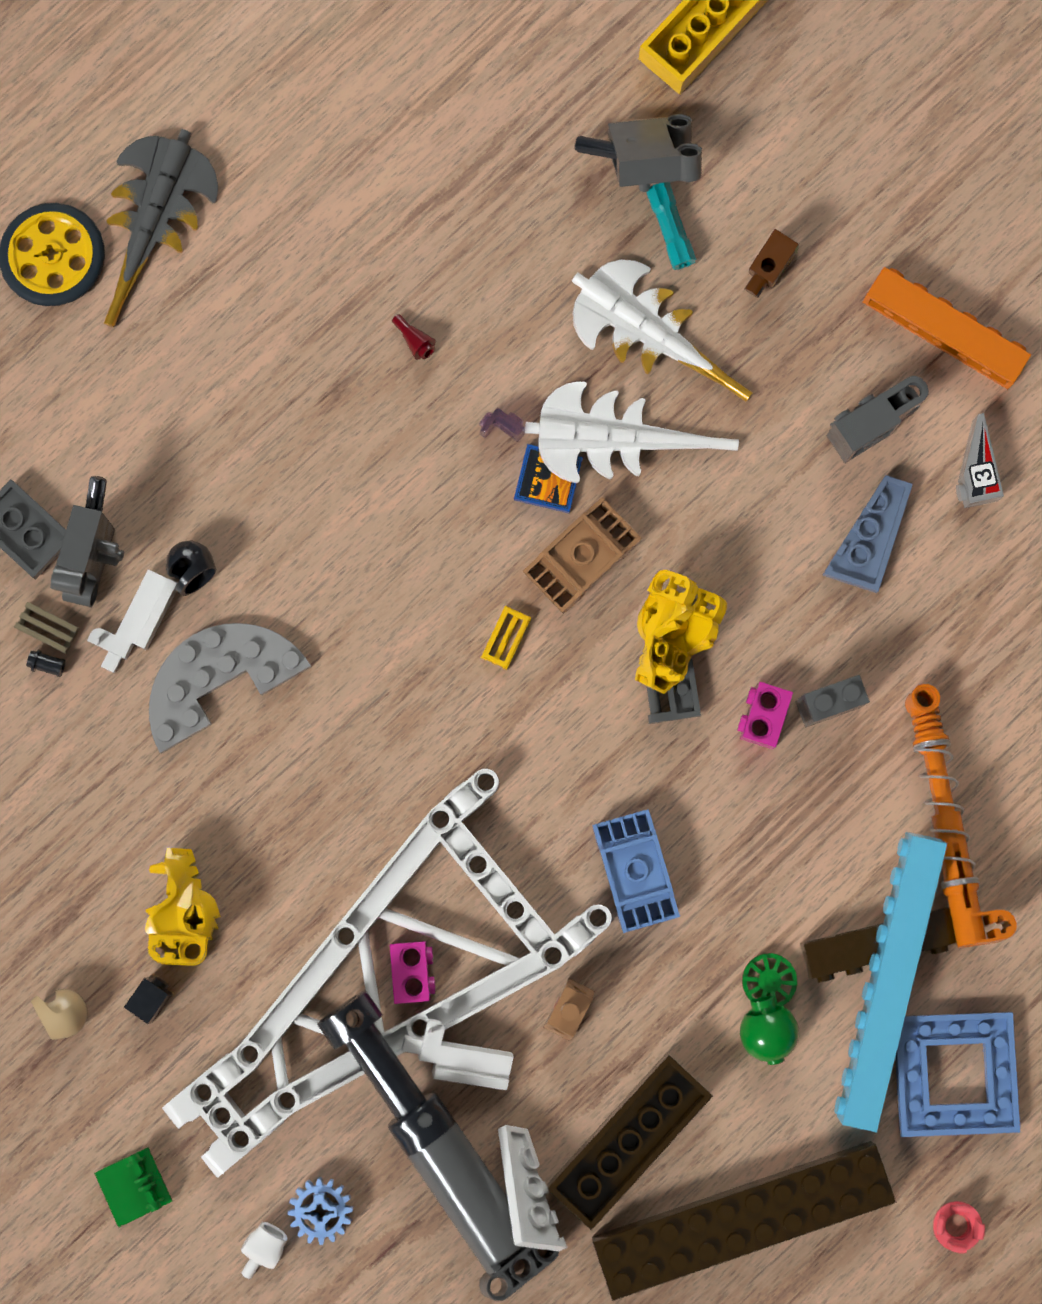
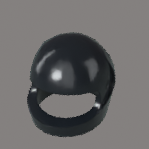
M189 540L177 543L171 548L166 559L167 574L170 577L179 579L175 590L182 596L190 595L202 588L216 573L212 554L206 546L196 541Z

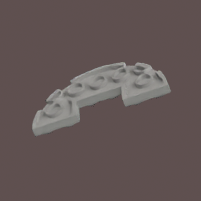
M242 623L222 624L204 629L192 635L177 646L166 658L152 686L149 701V722L154 742L159 752L162 754L211 726L212 724L198 700L245 672L249 673L259 693L263 696L312 666L300 650L289 640L276 632L260 626Z

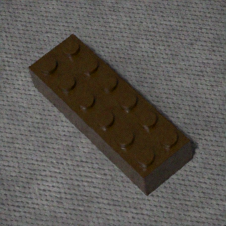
M666 1053L547 1183V1189L592 1231L708 1103L713 1095Z

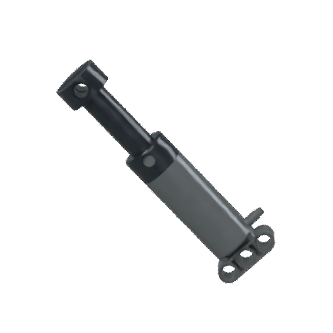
M363 990L327 1014L317 1025L333 1049H337L344 1044L347 1046L395 1116L388 1124V1129L486 1271L479 1282L481 1293L487 1298L503 1301L555 1261L560 1251L547 1250L545 1255L540 1256L537 1248L514 1246L506 1194L437 1093L432 1092L424 1096L374 1024L383 1014L367 991ZM348 1013H350L353 1016V1024L351 1027L348 1025L346 1021V1016ZM522 1259L525 1264L524 1271L516 1275L514 1265L517 1260ZM495 1278H499L501 1289L496 1294H493L490 1290L491 1282Z

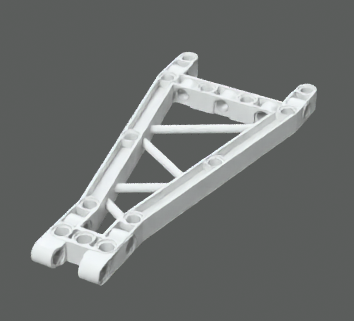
M481 769L430 810L242 1043L231 1053L222 1057L162 1107L178 1129L201 1115L217 1135L218 1139L201 1156L217 1178L282 1125L284 1120L292 1113L365 1074L351 1052L348 1051L299 1079L288 1083L282 1037L293 1023L323 1034L317 1025L320 1020L304 1015L302 1012L357 944L359 946L365 990L381 1012L368 934L370 928L379 918L505 965L501 969L385 1032L382 1017L374 1024L396 1056L404 1053L402 1052V1045L405 1035L424 1038V1035H417L413 1031V1023L416 1020L422 1019L428 1022V1018L439 1020L443 1023L446 1030L560 968L573 956L578 955L610 925L612 918L609 909L603 905H593L554 934L462 823L498 790L499 779L493 770ZM487 774L493 777L494 786L490 790L479 788L478 779L482 775ZM438 812H446L449 816V823L443 828L436 827L433 823L434 815ZM441 842L529 949L530 953L518 958L387 909V907ZM480 856L486 860L487 866L483 872L474 873L471 870L470 862L474 857ZM514 901L520 902L524 907L523 915L517 919L511 918L507 913L508 905ZM595 909H600L606 914V921L601 926H594L590 922V914ZM345 927L350 928L354 933V939L348 945L343 944L339 940V932ZM550 947H556L561 952V959L556 964H550L544 958L545 951ZM246 1046L256 1048L258 1057L255 1062L245 1059L243 1052ZM272 1050L278 1090L245 1116L228 1092L257 1069ZM201 1084L210 1087L212 1094L209 1100L199 1097L198 1087ZM289 1092L294 1096L295 1104L292 1108L284 1107L281 1104L280 1097L282 1093ZM223 1107L229 1111L230 1120L228 1123H222L217 1119L216 1111L218 1108ZM237 1131H244L248 1135L249 1142L246 1146H240L235 1142L234 1136Z

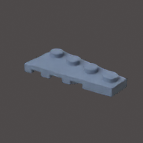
M887 475L883 477L822 576L874 593L879 592L913 484Z

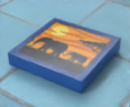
M527 444L514 501L570 513L577 483L563 480L552 473L542 461L539 447ZM580 456L577 457L576 461L578 474L580 472L583 457Z

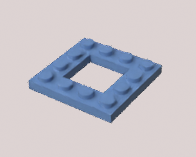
M1013 1012L905 1016L895 1056L900 1136L1021 1133ZM983 1044L986 1102L930 1105L926 1046Z

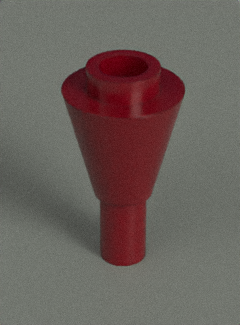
M400 314L393 317L392 323L402 332V336L414 359L425 360L429 358L435 351L436 340L410 325Z

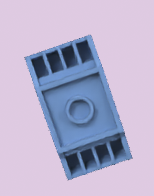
M649 809L592 825L623 933L680 917Z

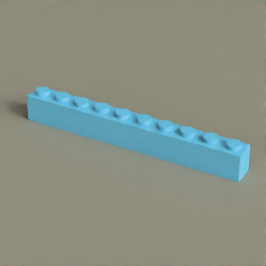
M906 831L905 837L901 838L898 843L897 855L900 856L898 866L894 867L891 872L890 884L893 886L890 896H886L883 905V913L886 915L883 925H879L876 934V941L879 944L876 954H872L869 963V970L872 973L870 981L866 982L863 987L862 999L865 1002L863 1010L858 1011L855 1027L858 1030L856 1039H852L849 1045L848 1056L851 1059L849 1067L845 1068L842 1074L841 1084L844 1086L842 1096H838L835 1103L834 1111L842 1125L877 1132L947 843L941 839Z

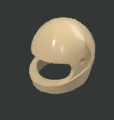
M55 990L56 998L50 1003H45L38 996L31 1000L51 1040L64 1039L76 1035L86 1023L88 1016L86 1003L79 994L72 990Z

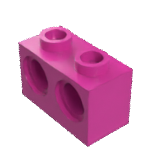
M759 682L756 688L751 687L746 699V703L750 704L748 714H742L737 731L742 732L740 739L772 750L775 749L793 692L763 682ZM763 694H770L774 697L775 706L773 708L767 709L762 706L760 698ZM761 721L766 725L767 731L764 736H757L753 733V722Z
M426 941L390 944L394 1004L430 1001V994H436L434 976L429 977L428 965L433 964L432 947H427ZM408 949H415L420 954V961L415 966L408 965L404 960V954ZM416 978L421 981L423 988L420 994L411 995L407 991L406 984L409 979Z

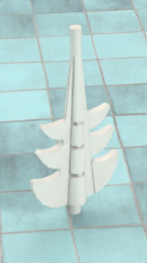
M586 382L568 383L557 388L546 399L542 407L540 423L526 422L525 433L539 434V453L547 468L559 478L573 483L580 482L576 467L577 457L580 452H587L588 460L600 475L612 479L613 472L611 470L610 458L614 451H620L621 459L626 468L634 475L640 476L639 455L641 450L710 448L738 451L739 447L738 439L706 437L644 425L642 423V410L645 405L644 398L631 404L624 413L623 419L618 420L614 414V403L618 397V391H612L603 395L592 406L589 414L584 413L581 407V396L587 386Z

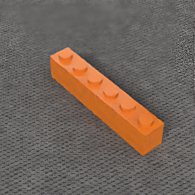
M883 267L862 303L1007 390L1015 383L1032 355L1026 351L1025 346L1016 341H1008L1002 337L1000 331L988 326L986 328L978 323L977 318L968 312L961 313L953 308V304L942 297L936 298L928 293L929 291L925 286L909 282L904 279V275L894 268L888 269Z

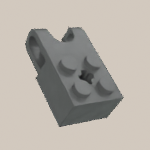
M918 376L908 377L877 397L873 394L865 397L858 403L859 406L853 412L847 409L834 418L835 421L830 424L831 429L826 436L843 462H849L892 435L904 419L914 414L928 396L929 390L926 382ZM914 385L917 388H919L920 395H918V393L913 388L908 386Z

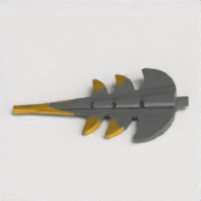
M181 129L177 140H170L160 136H148L137 139L127 146L117 159L118 166L135 167L143 171L147 176L145 180L127 181L111 192L113 198L128 199L134 202L138 209L137 212H118L106 220L108 225L123 227L131 232L115 295L104 320V324L110 327L115 326L124 301L155 244L162 243L175 249L178 253L183 252L181 241L174 229L167 224L168 221L176 219L188 224L193 230L198 229L194 207L182 196L184 191H194L202 194L212 204L217 200L218 182L215 170L203 154L187 145L192 133L185 129Z

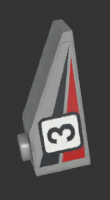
M984 413L978 414L972 421L958 485H956V494L960 502L963 501L964 509L998 502L1004 497Z

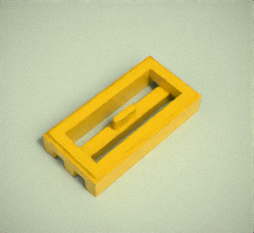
M505 606L481 659L508 670L531 617ZM510 614L513 616L493 657L489 654L507 615ZM518 619L523 620L505 661L500 660L501 655Z

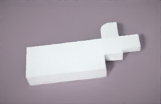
M147 570L116 634L114 635L101 628H96L90 633L87 641L108 651L101 665L102 668L115 673L122 658L127 660L134 645L145 650L148 649L176 593L175 588L178 583Z
M429 1018L424 1038L404 1036L402 1052L418 1054L419 1061L434 1063L432 1069L434 1079L507 1090L514 1059L512 1052L442 1041L445 1030L443 1023Z

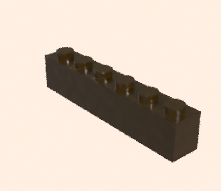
M949 907L930 912L921 952L930 950L931 955L949 951L948 945L956 944ZM880 924L800 943L808 977L812 979L817 978V982L820 983L835 979L834 973L845 971L846 976L863 972L862 966L869 965L872 954L877 952L879 942L876 941V934Z

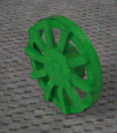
M765 953L754 957L746 965L742 974L743 990L750 1001L755 999L752 994L761 989L763 991L761 997L767 996V993H770L774 998L775 1004L783 1006L792 999L798 985L796 971L792 964L786 958L773 953ZM767 958L777 959L773 969L769 968ZM762 959L765 967L763 971L755 965L756 962ZM782 961L788 968L778 973L777 970ZM751 968L759 974L758 978L748 977ZM791 972L792 981L781 979L782 976ZM747 981L757 982L758 986L749 991ZM781 985L792 986L789 994L781 988ZM776 991L785 997V999L778 1003L775 995Z

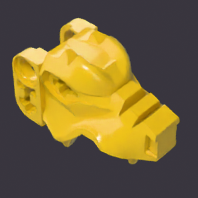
M663 569L653 577L647 590L650 594L638 614L637 629L639 635L645 641V646L642 651L643 654L639 658L640 666L636 670L635 680L665 694L674 685L684 680L692 655L714 646L713 643L717 639L719 625L727 610V602L715 593L698 588L696 582L688 577ZM670 578L668 586L662 590L663 583ZM680 586L686 590L684 593H680L677 591V587ZM696 594H697V595H698L697 601L695 602L694 605H692V603H693V601H694V599H695V597H696ZM707 603L716 606L714 610L706 608Z
M167 847L164 862L149 866L150 873L167 874L168 878L166 887L168 898L160 904L147 908L145 911L149 915L145 925V931L149 935L148 953L159 964L196 966L203 963L207 956L208 940H213V931L219 929L215 919L220 918L219 908L213 896L202 890L201 879H196L200 874L197 867L193 866L197 862L192 849ZM196 909L198 918L203 920V923L198 924L197 929L193 930L187 921L193 919ZM162 943H165L168 948L177 949L176 943H180L178 948L180 959H176L177 954L174 952H166L164 957L161 958V955L156 952V948H161ZM191 944H197L201 948L200 955L195 959H188L185 956V950Z

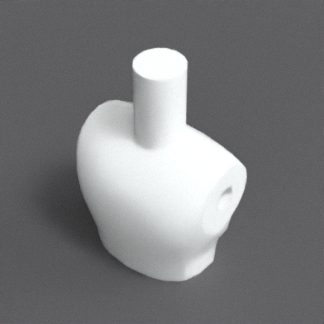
M262 1222L257 1229L249 1234L241 1248V1252L249 1258L241 1272L242 1275L251 1279L259 1265L274 1269L283 1253L284 1245L287 1242V1235L276 1226Z

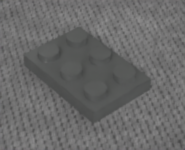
M10 479L0 490V548L36 580L58 557L66 529Z

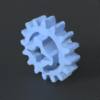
M318 1177L316 1185H313L308 1180L305 1182L306 1190L300 1187L296 1189L299 1198L290 1199L289 1203L295 1206L294 1209L288 1211L289 1216H295V1220L290 1226H299L300 1230L297 1236L301 1237L306 1233L308 1235L307 1243H311L314 1238H318L319 1244L323 1245L325 1237L334 1242L336 1240L335 1232L343 1235L346 1230L342 1224H350L352 1221L350 1217L346 1216L347 1213L353 1212L352 1206H346V1202L350 1200L351 1196H342L341 1192L344 1186L340 1185L337 1189L334 1188V1179H330L327 1185L323 1184L322 1177ZM314 1192V1201L311 1204L302 1206L304 1199ZM327 1193L333 1195L338 1203H333L327 1197ZM318 1204H322L323 1209L330 1211L326 1212L323 1218L319 1217V1213L312 1211L317 1208ZM340 1216L336 1225L327 1230L328 1221L331 1218ZM303 1219L311 1221L315 1225V1229L309 1227Z

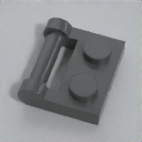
M692 659L688 663V672L684 680L667 691L670 712L662 713L659 692L646 686L650 715H648L649 724L701 716Z

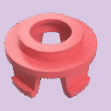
M953 1201L944 1204L936 1212L933 1220V1231L938 1242L946 1249L955 1253H967V1250L974 1247L979 1240L984 1239L985 1225L982 1223L979 1213L971 1205L961 1201ZM952 1215H961L967 1222V1229L961 1236H952L946 1230V1221Z

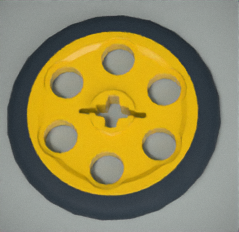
M43 203L25 210L8 225L0 243V269L6 283L19 297L32 304L42 306H61L85 295L95 285L102 272L105 260V245L101 232L94 221L83 211L61 203ZM45 221H52L55 224V229L50 234H43L40 231V227ZM72 230H77L81 232L80 240L74 244L68 243L66 241L67 234ZM25 238L31 239L33 241L31 250L21 252L18 249L19 242ZM51 248L58 252V254L54 255V260H50L45 256L49 254V249ZM76 257H82L85 259L84 268L78 271L71 269V261ZM28 265H33L37 268V274L31 279H26L22 275L23 269ZM53 275H61L63 277V284L58 288H51L49 286V279Z

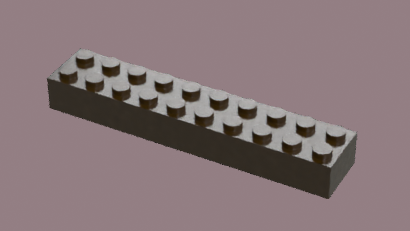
M869 1141L593 1236L592 1241L611 1299L614 1301L896 1203L877 1145Z

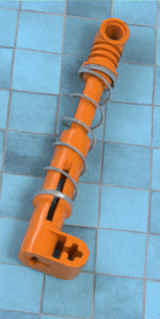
M921 684L907 696L905 707L911 718L914 719L912 720V725L915 726L913 730L917 733L913 741L914 752L921 753L925 759L927 772L920 774L919 777L929 779L932 798L924 803L926 805H934L936 814L931 816L933 827L929 830L934 832L935 838L947 843L941 867L944 881L940 885L943 894L948 898L957 948L998 943L1010 938L1015 933L1017 922L1015 917L1006 910L981 912L977 895V890L980 887L977 877L973 876L972 869L975 867V862L970 860L967 847L970 836L964 832L961 817L964 813V808L953 803L951 793L958 787L959 782L952 777H948L946 765L951 762L953 755L945 750L951 743L949 736L944 733L943 729H940L943 725L942 722H939L941 716L937 715L940 713V694L934 686ZM917 696L925 697L928 701V707L921 706L917 701ZM943 753L950 755V759L946 763ZM949 780L956 782L955 787L952 789L950 788ZM954 807L960 808L961 812L955 811ZM996 922V924H1001L1003 927L1002 930L995 928L985 934L984 925L986 927Z

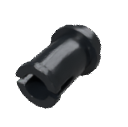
M39 649L37 651L31 650L26 667L31 668L32 672L39 670L60 677L63 674L66 660L43 654Z

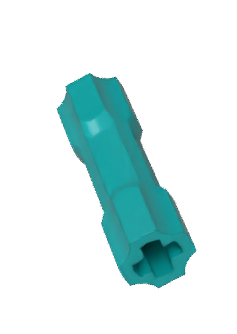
M670 182L650 186V190L646 193L652 210L657 217L673 270H680L693 265L697 259L683 227Z

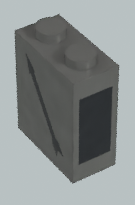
M860 674L806 693L795 701L805 728L860 709L870 703Z

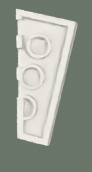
M504 1125L498 1129L514 1246L561 1251L567 1248L564 1237L559 1238L555 1226L559 1222L555 1210L550 1211L545 1196L549 1191L546 1182L542 1181L536 1169L540 1164L529 1131L526 1128Z

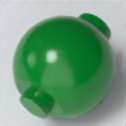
M773 996L755 998L750 1001L752 1009L744 1015L740 1024L742 1045L752 1057L760 1061H767L768 1065L783 1063L785 1061L784 1057L790 1055L797 1045L799 1038L797 1021L787 1008L775 1004Z

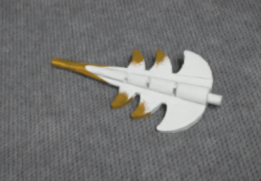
M617 260L602 266L590 279H587L580 273L574 276L572 282L579 286L582 291L574 304L573 325L578 337L589 349H594L598 334L605 327L611 325L615 327L612 341L613 349L621 363L625 362L628 349L637 341H641L644 343L641 362L646 374H650L656 359L661 354H665L724 386L745 402L750 398L753 392L729 377L678 333L683 322L692 316V310H674L663 318L658 316L659 307L664 301L672 297L674 293L672 290L654 288L643 292L637 297L633 294L635 284L643 276L650 273V267L633 260Z

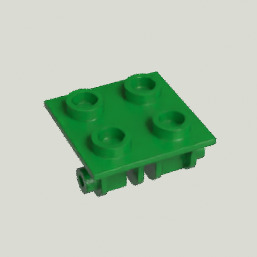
M149 1147L94 1173L118 1228L173 1202Z

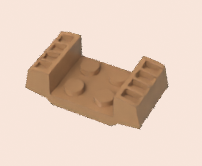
M602 497L547 546L523 572L562 613H566L580 600V596L616 562L621 558L624 559L639 544L642 538Z

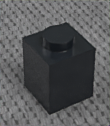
M154 976L153 979L145 977L124 1008L146 1024L154 1022L173 993L167 990L169 984L157 976Z

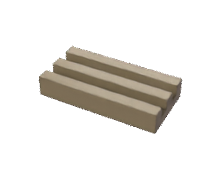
M27 602L26 608L20 614V620L18 623L16 622L14 628L67 654L80 628ZM33 611L71 630L69 636L31 617V612ZM28 621L66 642L62 646L24 625Z

